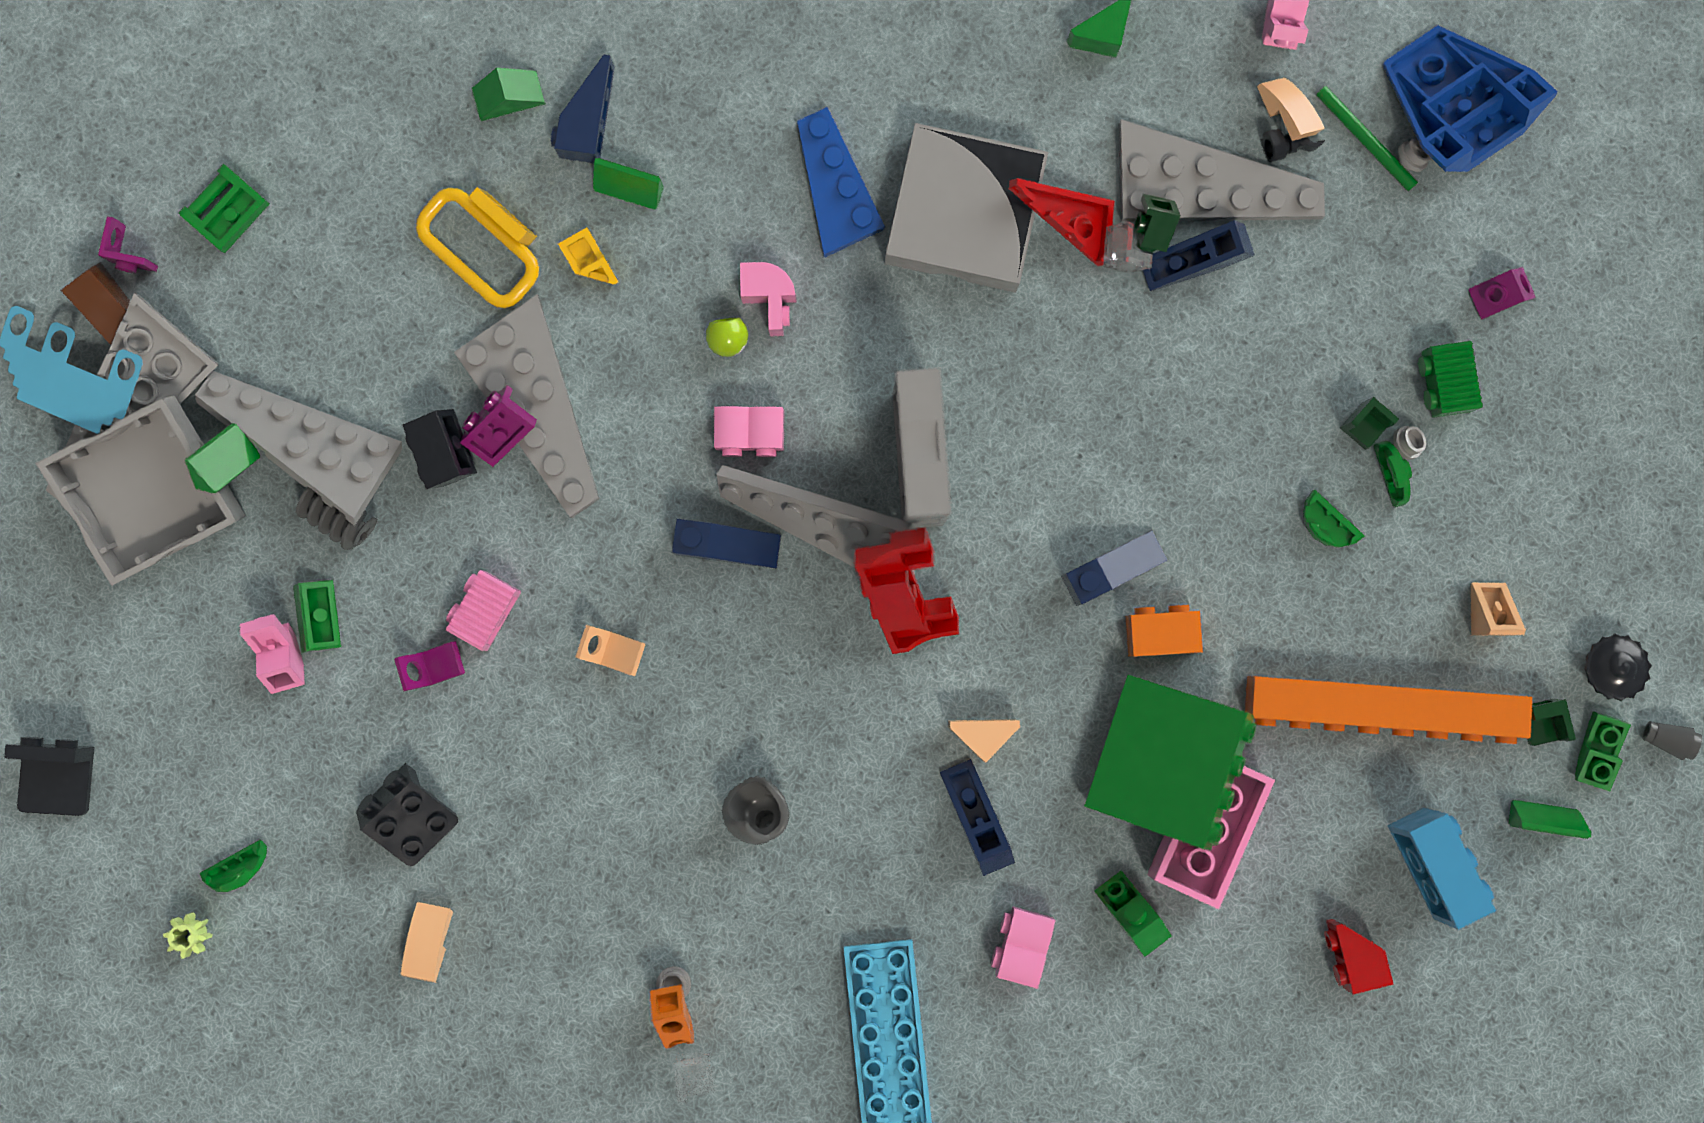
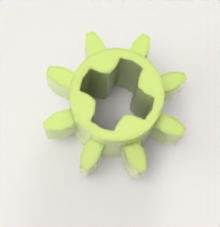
M195 912L186 914L184 921L180 917L170 920L173 928L163 934V937L168 938L170 945L167 951H179L181 959L189 957L192 950L196 954L204 952L206 949L202 943L204 940L213 937V934L207 933L205 926L208 923V919L203 921L195 920ZM189 931L191 935L186 940L185 936Z

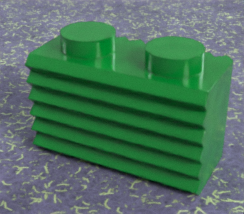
M1472 341L1430 346L1421 351L1422 356L1418 359V369L1420 375L1426 378L1427 390L1424 391L1423 398L1426 409L1431 410L1432 418L1470 413L1483 407Z

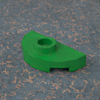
M1390 441L1374 444L1375 446L1373 447L1392 506L1396 508L1406 505L1410 500L1411 494L1409 479L1412 477V470L1409 462L1406 459H1402L1399 451Z
M1316 490L1311 491L1304 504L1303 518L1307 530L1315 540L1325 546L1340 548L1355 544L1365 537L1362 532Z
M260 839L200 872L202 881L216 892H229L246 885L261 868L266 858L267 845Z

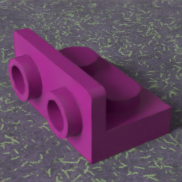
M508 385L499 393L493 391L484 401L483 409L478 414L473 411L462 425L465 431L460 443L492 467L535 427L537 421L536 418L510 399L513 389Z

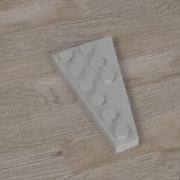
M1122 119L1119 122L1121 222L1135 221L1138 213H1143L1144 208L1141 202L1143 194L1175 201L1181 215L1179 221L1322 220L1325 217L1324 183Z
M135 292L97 376L108 380L116 354L122 349L137 354L142 358L143 365L125 417L162 398L175 396L179 404H181L219 363ZM130 358L123 359L118 365V376L122 380L130 379L134 374L135 364ZM114 418L110 426L103 424L99 433L109 429L120 419ZM74 425L66 447L97 434ZM48 484L46 491L57 499V497L55 496L54 492Z
M537 294L454 353L486 398L493 391L499 393L508 385L513 389L510 399L537 419L535 427L518 444L569 517L573 518L600 498L551 339L549 326L545 319L543 306Z
M215 371L211 372L195 394L197 404L224 425L237 424L251 443L265 452L269 460L301 485L314 490L322 497L324 503L331 508L334 506L345 515V519L354 526L402 451V442Z
M722 465L716 474L720 497L855 567V549L890 543L891 532L912 529V523L728 466Z

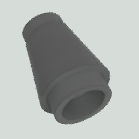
M1652 721L1646 724L1642 736L1644 741L1680 760L1685 758L1693 760L1697 756L1702 744V735L1696 733L1694 728Z

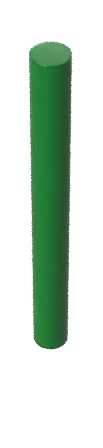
M1327 86L1323 87L1316 94L1323 104L1408 192L1418 183L1408 170L1401 165Z

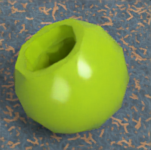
M739 317L711 321L706 329L708 347L715 354L722 357H732L739 354L748 342L746 324Z

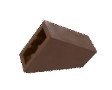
M99 262L62 288L61 291L111 345L127 311L130 300L102 263Z

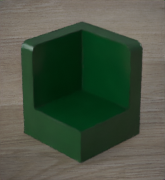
M1372 397L1362 402L1340 429L1364 450H1367L1387 428L1395 425L1399 418L1375 397Z
M1548 699L1532 703L1531 738H1527L1530 746L1553 741L1569 742L1576 740L1566 699Z

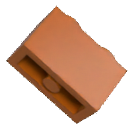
M1189 605L1168 606L1169 613H1155V607L1134 608L1135 615L1125 616L1128 657L1203 652L1200 611H1190Z

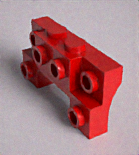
M926 527L891 532L890 543L855 549L854 565L860 577L862 595L864 598H869L873 620L878 619L892 654L909 652L921 643L931 639L959 635V616L952 597L924 600L913 572L916 569L934 567V548Z

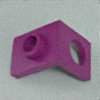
M107 216L98 256L115 264L116 269L136 274L137 268L157 272L158 265L146 258L120 253L126 225L113 217ZM115 229L116 239L114 244L111 245V234Z
M1523 267L1511 269L1469 288V293L1481 319L1536 298Z
M456 641L421 653L394 658L403 691L435 685L465 674ZM409 662L413 663L418 669L419 677L417 681L410 679L407 674Z

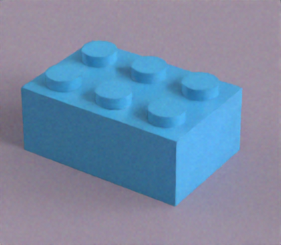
M1422 808L1387 825L1434 920L1459 930L1496 912L1491 901L1494 899V894L1487 882L1480 879L1475 869L1478 867V862L1472 851L1464 847L1459 837L1462 835V830L1452 815L1449 816L1448 813Z

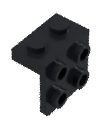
M21 737L20 743L5 744L4 759L21 760L17 809L20 812L71 816L87 814L89 811L95 747L78 746V740L55 739V744H43L44 738Z
M406 763L399 770L392 771L385 778L383 785L373 795L370 794L361 801L356 811L360 830L407 866L416 865L458 823L457 814L421 787L416 771Z

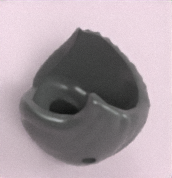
M755 776L745 779L743 783H739V785L730 790L722 805V818L726 828L734 837L748 844L761 845L777 838L784 832L789 822V808L783 794L772 782L764 777Z

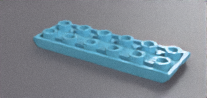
M907 939L844 946L862 1123H932L913 940Z

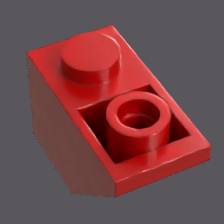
M1334 919L1326 920L1328 930L1324 932V937L1330 952L1334 951L1337 965H1333V972L1339 986H1343L1345 990L1354 995L1394 985L1386 951Z

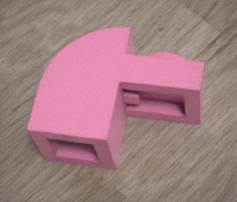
M1268 0L1262 34L1263 45L1296 50L1298 43L1305 44L1308 28L1304 24L1309 0Z
M766 262L740 263L742 303H768L770 336H784L783 326H790L789 306H783V303L796 302L795 289L790 277L784 270L774 264Z
M272 614L240 624L241 637L256 654V676L271 694L305 685L304 663L296 635L289 623L281 624L276 616Z

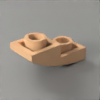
M1288 79L1272 80L1257 86L1270 117L1281 115L1292 141L1316 135L1325 129L1309 100Z
M417 902L406 940L401 968L402 976L436 983L446 951L443 943L453 915V911L450 908Z

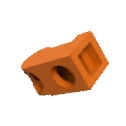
M681 984L651 990L652 1023L665 1049L672 1048L677 1044L694 1043L692 1020L685 1003Z

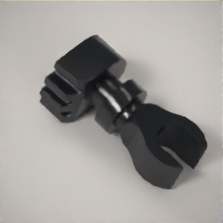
M1280 129L1265 131L1262 134L1263 138L1260 139L1268 162L1285 159L1287 154L1295 153L1300 149L1308 152L1314 151L1325 141L1312 142L1308 137L1292 141L1290 135H1284Z

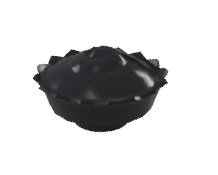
M1615 633L1610 637H1602L1598 643L1592 644L1590 652L1586 655L1584 670L1588 676V683L1594 687L1596 693L1604 695L1608 700L1616 699L1623 701L1625 698H1634L1637 692L1644 690L1645 683L1651 679L1649 670L1652 665L1648 661V652L1642 649L1640 642L1633 641L1629 635L1619 636Z

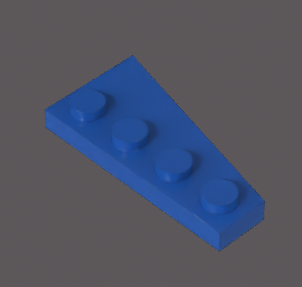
M828 107L798 120L797 125L825 258L885 230V226Z

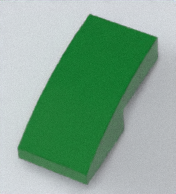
M1593 711L1577 761L1576 781L1609 792L1611 791L1623 762L1618 755L1631 724L1624 720Z

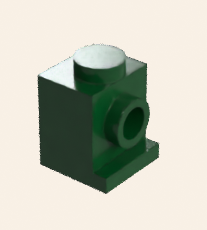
M1143 194L1141 202L1144 211L1143 213H1138L1134 223V232L1138 237L1136 246L1146 252H1154L1155 250L1167 252L1181 216L1176 202Z

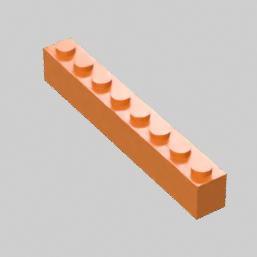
M1247 676L1245 712L1254 716L1256 725L1276 726V720L1289 721L1290 728L1310 729L1311 722L1324 723L1323 730L1345 732V725L1358 726V733L1379 734V728L1381 727L1392 728V735L1414 737V730L1426 731V738L1448 739L1449 732L1461 733V740L1483 742V735L1495 736V743L1517 744V738H1531L1532 697Z

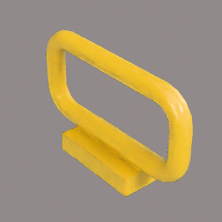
M476 187L469 196L458 188H446L435 194L420 212L416 222V231L419 239L488 303L499 308L514 306L536 282L539 274L538 261L526 246H529L537 236L487 191ZM454 201L458 203L523 261L526 268L525 273L509 293L505 295L497 293L431 233V221L447 202Z

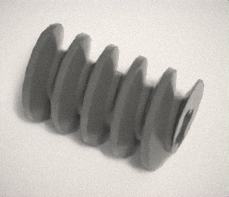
M307 487L296 506L298 517L307 518L308 524L314 527L318 526L319 532L329 534L330 540L340 542L344 550L353 549L363 543L377 524V518L372 517L366 523L363 521L366 516V511L364 510L354 526L345 519V515L334 506L331 508L324 503L322 497L310 487Z

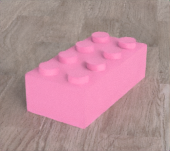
M1244 766L1242 774L1239 778L1234 777L1231 790L1235 792L1234 799L1229 811H1223L1220 824L1224 828L1218 845H1212L1211 850H1205L1164 835L1147 875L1155 881L1219 909L1275 780Z

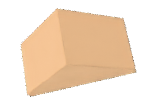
M1471 583V635L1513 636L1525 634V626L1506 583Z
M948 720V728L986 763L1020 728V720Z

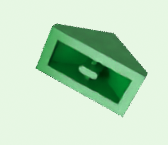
M1118 0L1071 29L1067 39L1069 47L1116 58L1122 44L1131 0Z
M496 67L472 87L480 121L545 104L538 74L534 70Z

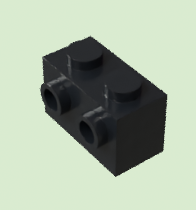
M454 409L435 410L402 425L406 434V443L410 450H412L417 464L418 476L424 483L426 490L444 487L477 473L469 449L460 443L463 432Z

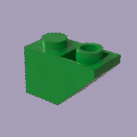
M1122 870L1094 890L1144 957L1172 937L1160 916Z

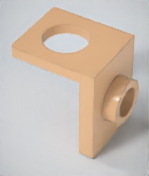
M586 625L576 658L635 676L646 644L607 630ZM597 635V648L593 653L589 654L588 644Z

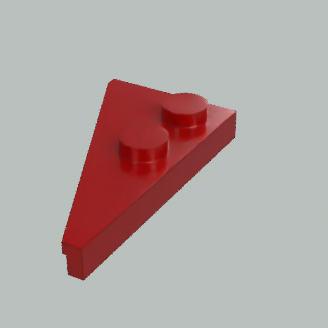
M1019 178L1009 180V190L1096 266L1109 265L1114 200Z

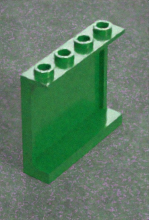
M1127 675L1084 807L1190 845L1211 850L1212 845H1218L1223 833L1224 826L1220 824L1223 811H1229L1234 799L1235 792L1231 790L1234 777H1240L1245 765V757L1242 756L1245 743L1250 744L1256 731V723H1253L1254 716L1239 709Z

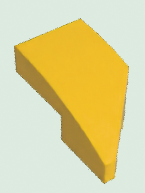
M587 227L558 243L575 274L613 285L619 283Z

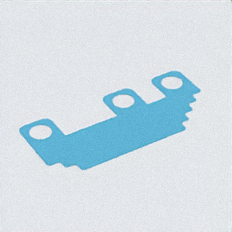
M13 306L9 310L0 336V347L5 349L3 359L10 362L8 372L15 376L13 386L19 389L17 394L18 400L96 434L100 432L103 424L110 426L114 418L121 420L125 417L143 365V360L139 355L124 349L118 351L108 380L66 363L75 338V332L72 328L58 322L52 323L42 350L39 352L25 346L34 322L33 313L19 306ZM17 314L24 315L27 321L26 329L20 335H14L10 329L11 320ZM59 330L64 331L67 335V345L61 352H55L51 348V338L55 332ZM125 358L132 359L135 364L134 374L128 380H122L117 372L119 363Z

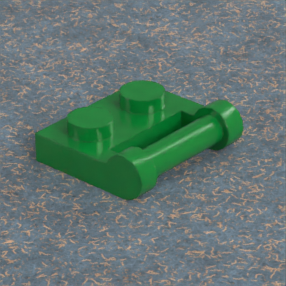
M223 163L217 170L219 174L188 208L184 206L178 214L225 254L270 203ZM231 183L233 187L205 216V218L201 220L199 216Z

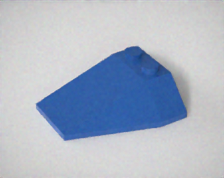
M1438 25L1383 62L1384 70L1422 150L1445 172H1469L1523 135L1558 92L1535 70Z

